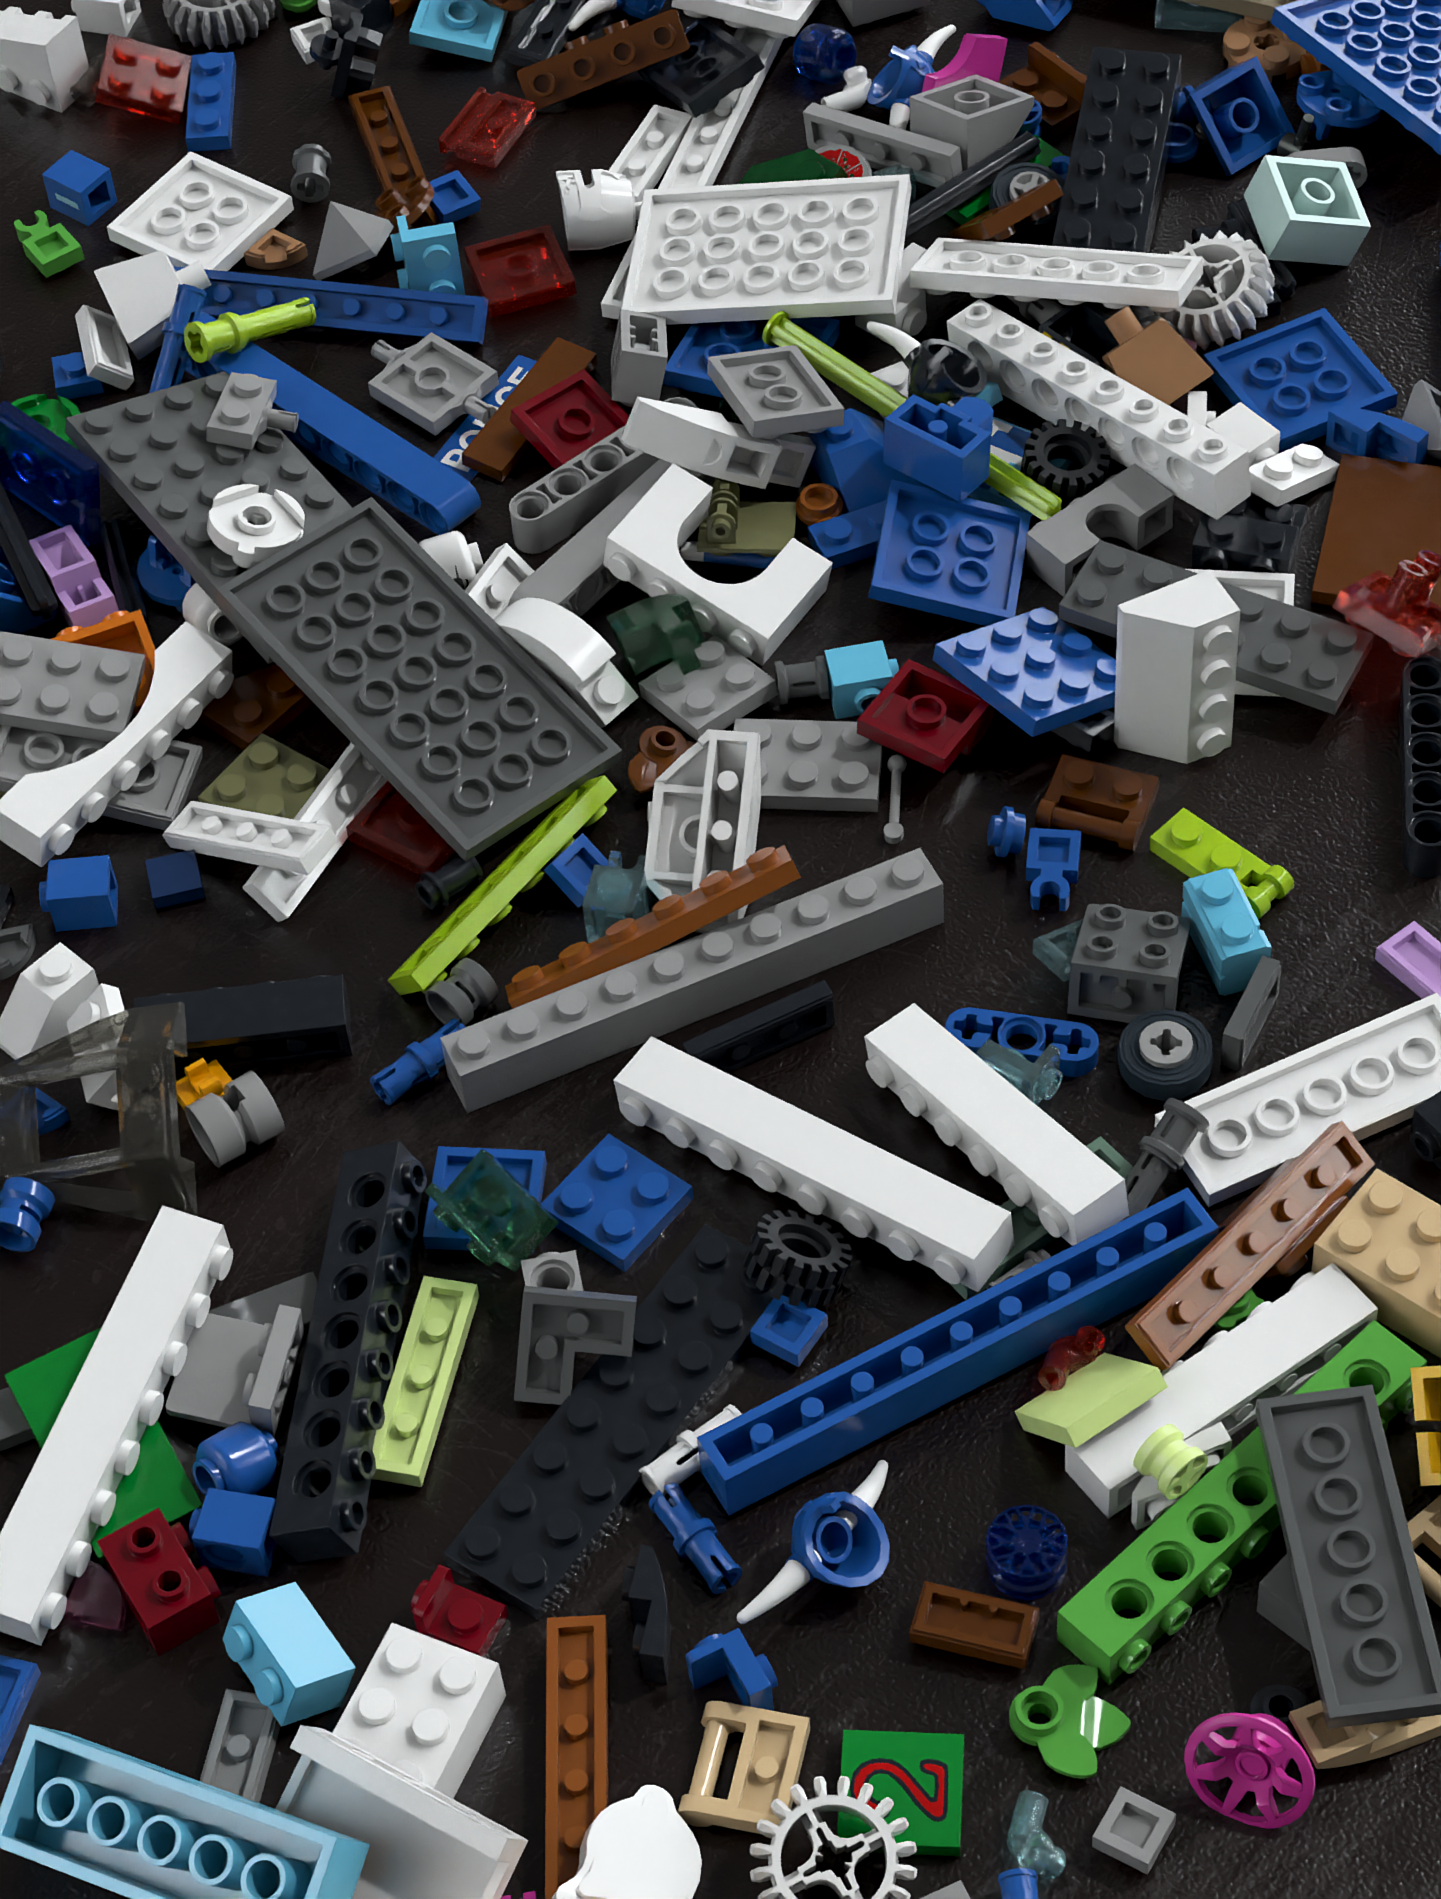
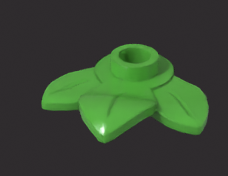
M1066 1665L1054 1670L1043 1686H1032L1019 1693L1012 1701L1009 1710V1722L1014 1734L1023 1742L1037 1746L1043 1761L1048 1767L1057 1773L1071 1778L1084 1779L1096 1776L1097 1758L1095 1751H1100L1116 1744L1131 1727L1130 1719L1114 1705L1094 1696L1097 1689L1098 1669L1089 1665ZM1035 1713H1043L1050 1718V1721L1046 1724H1035L1030 1722L1029 1717Z

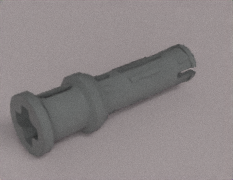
M1168 1098L1163 1105L1166 1112L1151 1135L1143 1136L1138 1143L1140 1156L1125 1178L1129 1216L1123 1220L1147 1208L1167 1175L1181 1170L1185 1164L1182 1157L1197 1133H1204L1209 1127V1121L1190 1105L1175 1098Z

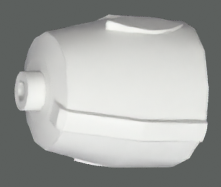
M604 169L591 170L592 183L584 185L580 170L556 171L568 251L603 249L633 240L636 220H639L642 202H635L631 181L627 180L625 175Z

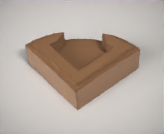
M273 228L244 253L247 266L263 270L289 267L308 256L306 244Z

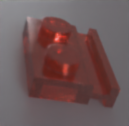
M479 87L439 137L440 153L446 154L450 150L457 153V158L495 169L536 117L535 102L498 91L491 95L486 93V88Z

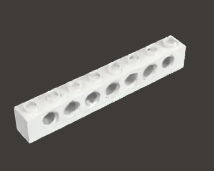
M978 299L946 321L949 341L969 350L981 361L987 373V381L998 383L1002 395L1045 420L1050 421L1055 426L1058 419H1066V426L1073 427L1074 420L1082 422L1081 430L1086 431L1089 426L1097 430L1095 439L1103 436L1106 440L1105 448L1110 449V458L1127 468L1134 463L1137 464L1175 496L1214 519L1218 520L1251 496L1249 453L1247 449L982 299Z

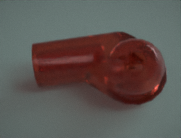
M1083 1326L1077 1330L1075 1336H1066L1053 1342L1039 1371L1038 1379L1040 1384L1050 1391L1062 1389L1069 1374L1092 1363L1102 1354L1101 1350L1105 1346L1103 1333L1093 1326Z

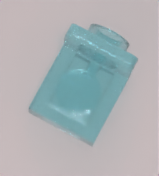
M990 1039L976 1053L979 1058L1036 1105L1042 1099H1051L1062 1082L1063 1073L1060 1071V1049L1051 1044L1034 1063L1028 1061L1019 1051L1005 1048Z

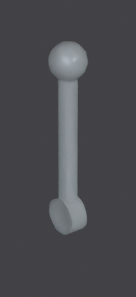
M898 754L892 755L887 762V767L892 772L889 823L884 826L883 835L885 841L889 844H897L904 837L903 826L899 823L901 774L905 771L907 762L902 755Z

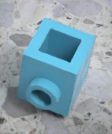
M883 640L824 650L829 695L835 718L840 719L861 715L899 671L896 658L888 659Z

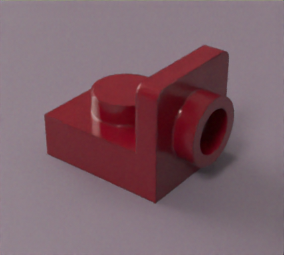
M438 1565L429 1581L423 1580L419 1584L411 1601V1612L413 1613L418 1633L484 1658L508 1617L505 1604L454 1584L451 1569L442 1565Z

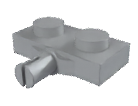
M231 372L206 426V441L252 450L258 436L269 427L295 433L298 427L299 413L272 409L277 393V380L261 378L254 374Z

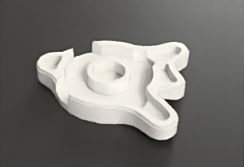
M644 1785L633 1797L615 1802L601 1811L585 1832L580 1847L579 1867L576 1875L560 1886L552 1899H693L701 1875L702 1859L700 1848L693 1832L677 1813L670 1794L659 1786Z

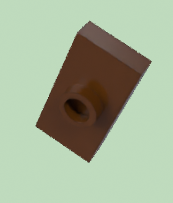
M924 1581L909 1631L910 1642L1026 1669L1040 1618V1608Z

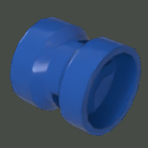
M11 1177L5 1181L0 1192V1246L12 1251L29 1252L35 1249L42 1232L39 1224L49 1217L55 1203V1197L47 1187L37 1181L24 1177Z

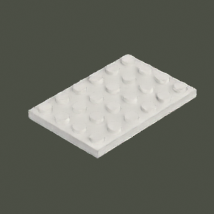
M909 174L644 190L621 309L666 317V325L769 320L779 311L788 313L789 319L895 313L912 189Z

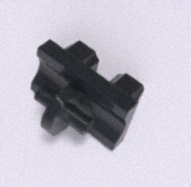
M351 11L343 40L338 37L336 31L327 30L325 34L317 35L311 41L310 55L319 63L321 69L329 70L331 66H337L331 93L333 97L343 99L346 87L360 91H368L371 88L376 65L354 59V56L377 62L383 33L361 27L364 14Z

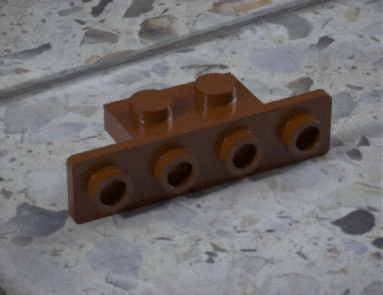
M668 10L630 26L627 20L617 22L603 29L605 33L603 37L590 42L587 36L577 38L563 45L565 52L518 70L517 77L530 110H540L688 51L690 44L677 10Z

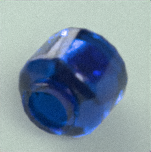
M813 23L806 26L795 41L793 49L794 64L797 71L808 79L836 84L844 80L845 70L855 66L857 59L856 45L852 36L844 29L827 24Z

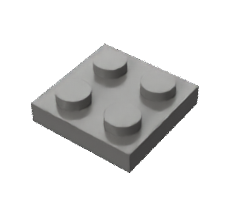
M714 635L639 682L641 697L697 742V739L708 729L723 730L733 724L735 718L744 717L778 695L776 681L733 647L729 646L717 635Z

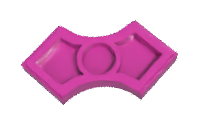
M966 33L957 54L951 62L938 72L925 75L922 92L975 74L999 82L1008 39L998 35Z

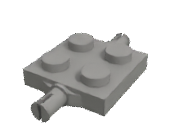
M429 333L416 345L404 350H397L383 340H378V344L374 343L371 349L372 357L379 359L387 365L382 372L368 382L370 396L433 435L439 434L463 414H470L483 424H486L496 412L495 407L488 405L480 399L499 385L497 371L434 333Z

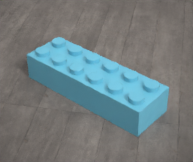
M31 1724L27 1730L0 1806L1 1849L130 1899H352L370 1844L70 1733Z

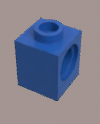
M208 1488L202 1509L196 1508L192 1513L188 1530V1537L194 1543L201 1566L206 1565L210 1568L268 1577L278 1546L269 1537L275 1498Z

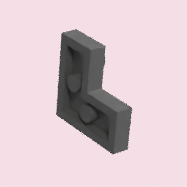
M524 1286L514 1401L562 1405L566 1398L571 1396L575 1352L631 1357L637 1296Z

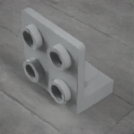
M279 1304L274 1323H265L264 1325L208 1313L203 1325L200 1328L194 1327L186 1343V1360L180 1373L174 1377L165 1405L167 1414L225 1428L242 1421L254 1425L260 1431L265 1430L275 1437L305 1339L301 1309Z

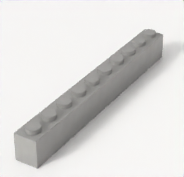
M921 848L915 849L440 1037L447 1075L468 1114L645 1043L651 1036L654 1038L660 1037L944 923L943 883Z

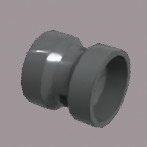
M463 958L451 969L450 977L446 981H437L426 991L425 998L431 1011L443 1024H447L451 1019L456 1018L459 1024L462 1023L466 1027L473 1020L474 1011L478 1008L488 1007L498 997L499 991L494 979L480 964L472 959Z

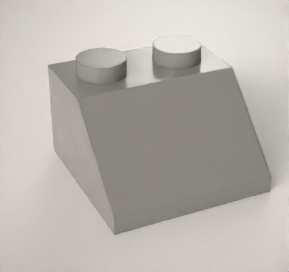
M975 74L910 96V132L960 146L962 171L1014 139L1034 106V96Z

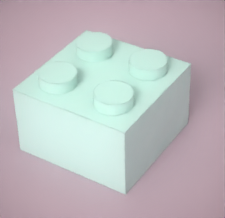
M1265 155L1244 193V198L1269 260L1349 266L1371 228L1345 162Z

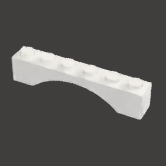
M185 621L155 650L154 675L149 694L137 716L120 735L102 749L78 762L50 771L26 774L0 799V840L41 868L55 854L61 855L71 845L75 834L87 822H95L103 814L107 803L120 790L126 791L134 784L140 770L152 759L157 760L162 757L167 751L171 740L183 728H191L199 719L202 710L214 698L219 699L227 693L234 679L232 674V650Z

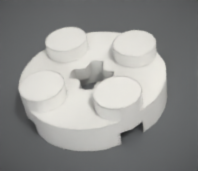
M253 484L236 485L221 491L213 499L212 508L208 514L207 532L210 539L223 552L232 555L234 563L243 568H252L303 537L305 521L304 511L299 503L285 492L275 489L274 496L267 493H258L259 485Z

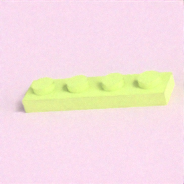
M423 1276L383 1404L385 1412L384 1424L381 1429L376 1430L373 1445L376 1471L372 1479L422 1487L479 1299L477 1284Z

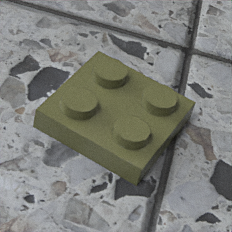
M261 733L198 796V799L202 803L294 819L330 769Z

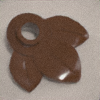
M653 726L646 729L639 738V753L629 762L627 769L628 778L637 793L653 790L655 780L697 742L687 741L680 732L671 727Z

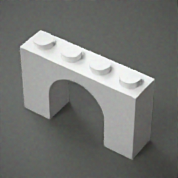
M673 463L607 537L603 566L607 567L618 579L629 581L648 593L659 605L668 606L689 619L691 624L700 631L717 635L744 657H749L763 666L826 591L833 562L792 538L760 575L749 581L737 584H721L697 575L685 564L678 549L708 516L713 488Z

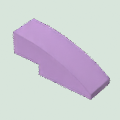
M71 525L29 540L58 601V608L69 627L82 626L85 628L100 623L107 615L119 611L113 593L100 575L96 560Z

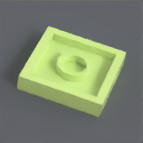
M1104 1352L1014 1412L1024 1431L1077 1448L1166 1389L1167 1384L1158 1367Z

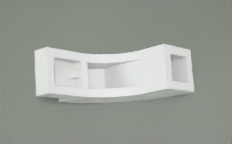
M523 598L508 606L493 619L544 671L554 677L565 688L578 706L600 728L609 724L639 697L609 660L616 654L612 647L590 625L564 607L540 598Z

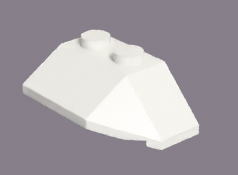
M708 729L697 739L698 742L683 753L655 780L643 881L659 900L674 894H680L682 897L700 888V882L707 876L723 870L730 873L746 865L747 858L755 853L761 805L759 733ZM747 905L694 932L706 933L743 918Z

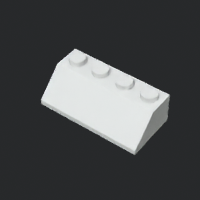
M1210 569L1118 605L1114 742L1118 748L1188 764L1203 757L1214 756L1231 746L1240 609Z

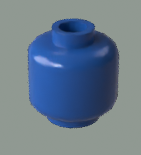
M240 1421L199 1444L195 1455L196 1461L192 1465V1474L199 1490L205 1497L208 1488L257 1495L275 1484L278 1475L277 1461L280 1459V1450L276 1440L269 1432L265 1430L260 1431L254 1425Z

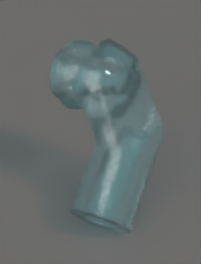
M1024 1790L1019 1793L1007 1836L1008 1849L1023 1868L1035 1870L1037 1875L1040 1874L1042 1878L1052 1880L1057 1878L1065 1868V1852L1061 1848L1054 1846L1050 1837L1041 1829L1048 1806V1799L1040 1793Z

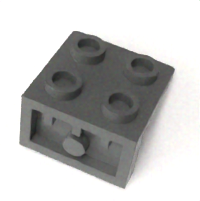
M1089 904L1071 961L1067 1014L1130 1023L1134 1018L1149 1011L1165 1009L1176 1011L1179 974L1191 930V919L1175 916L1165 911L1147 912L1123 908L1116 904Z

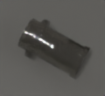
M107 54L92 57L88 63V70L70 88V92L73 93L71 95L72 98L83 107H92L108 85H114L119 80L120 66L114 58Z

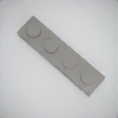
M813 102L803 111L807 146L810 149L817 150L823 146L835 144L850 146L865 157L871 168L894 175L909 174L910 180L936 188L962 172L960 146Z

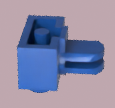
M913 394L885 418L883 463L958 502H962L989 477L994 410L985 400L976 397H963L953 407H950L942 402L936 406Z

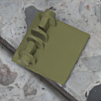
M717 478L711 486L713 490L708 516L699 526L697 552H710L716 556H728L733 553H758L764 557H776L788 542L795 537L796 502L740 501L739 484Z

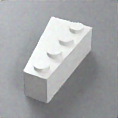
M11 6L4 11L0 10V88L29 99L38 105H43L62 113L93 84L77 16L65 15L60 20L54 19L51 12L38 11L35 15L23 14L21 8Z

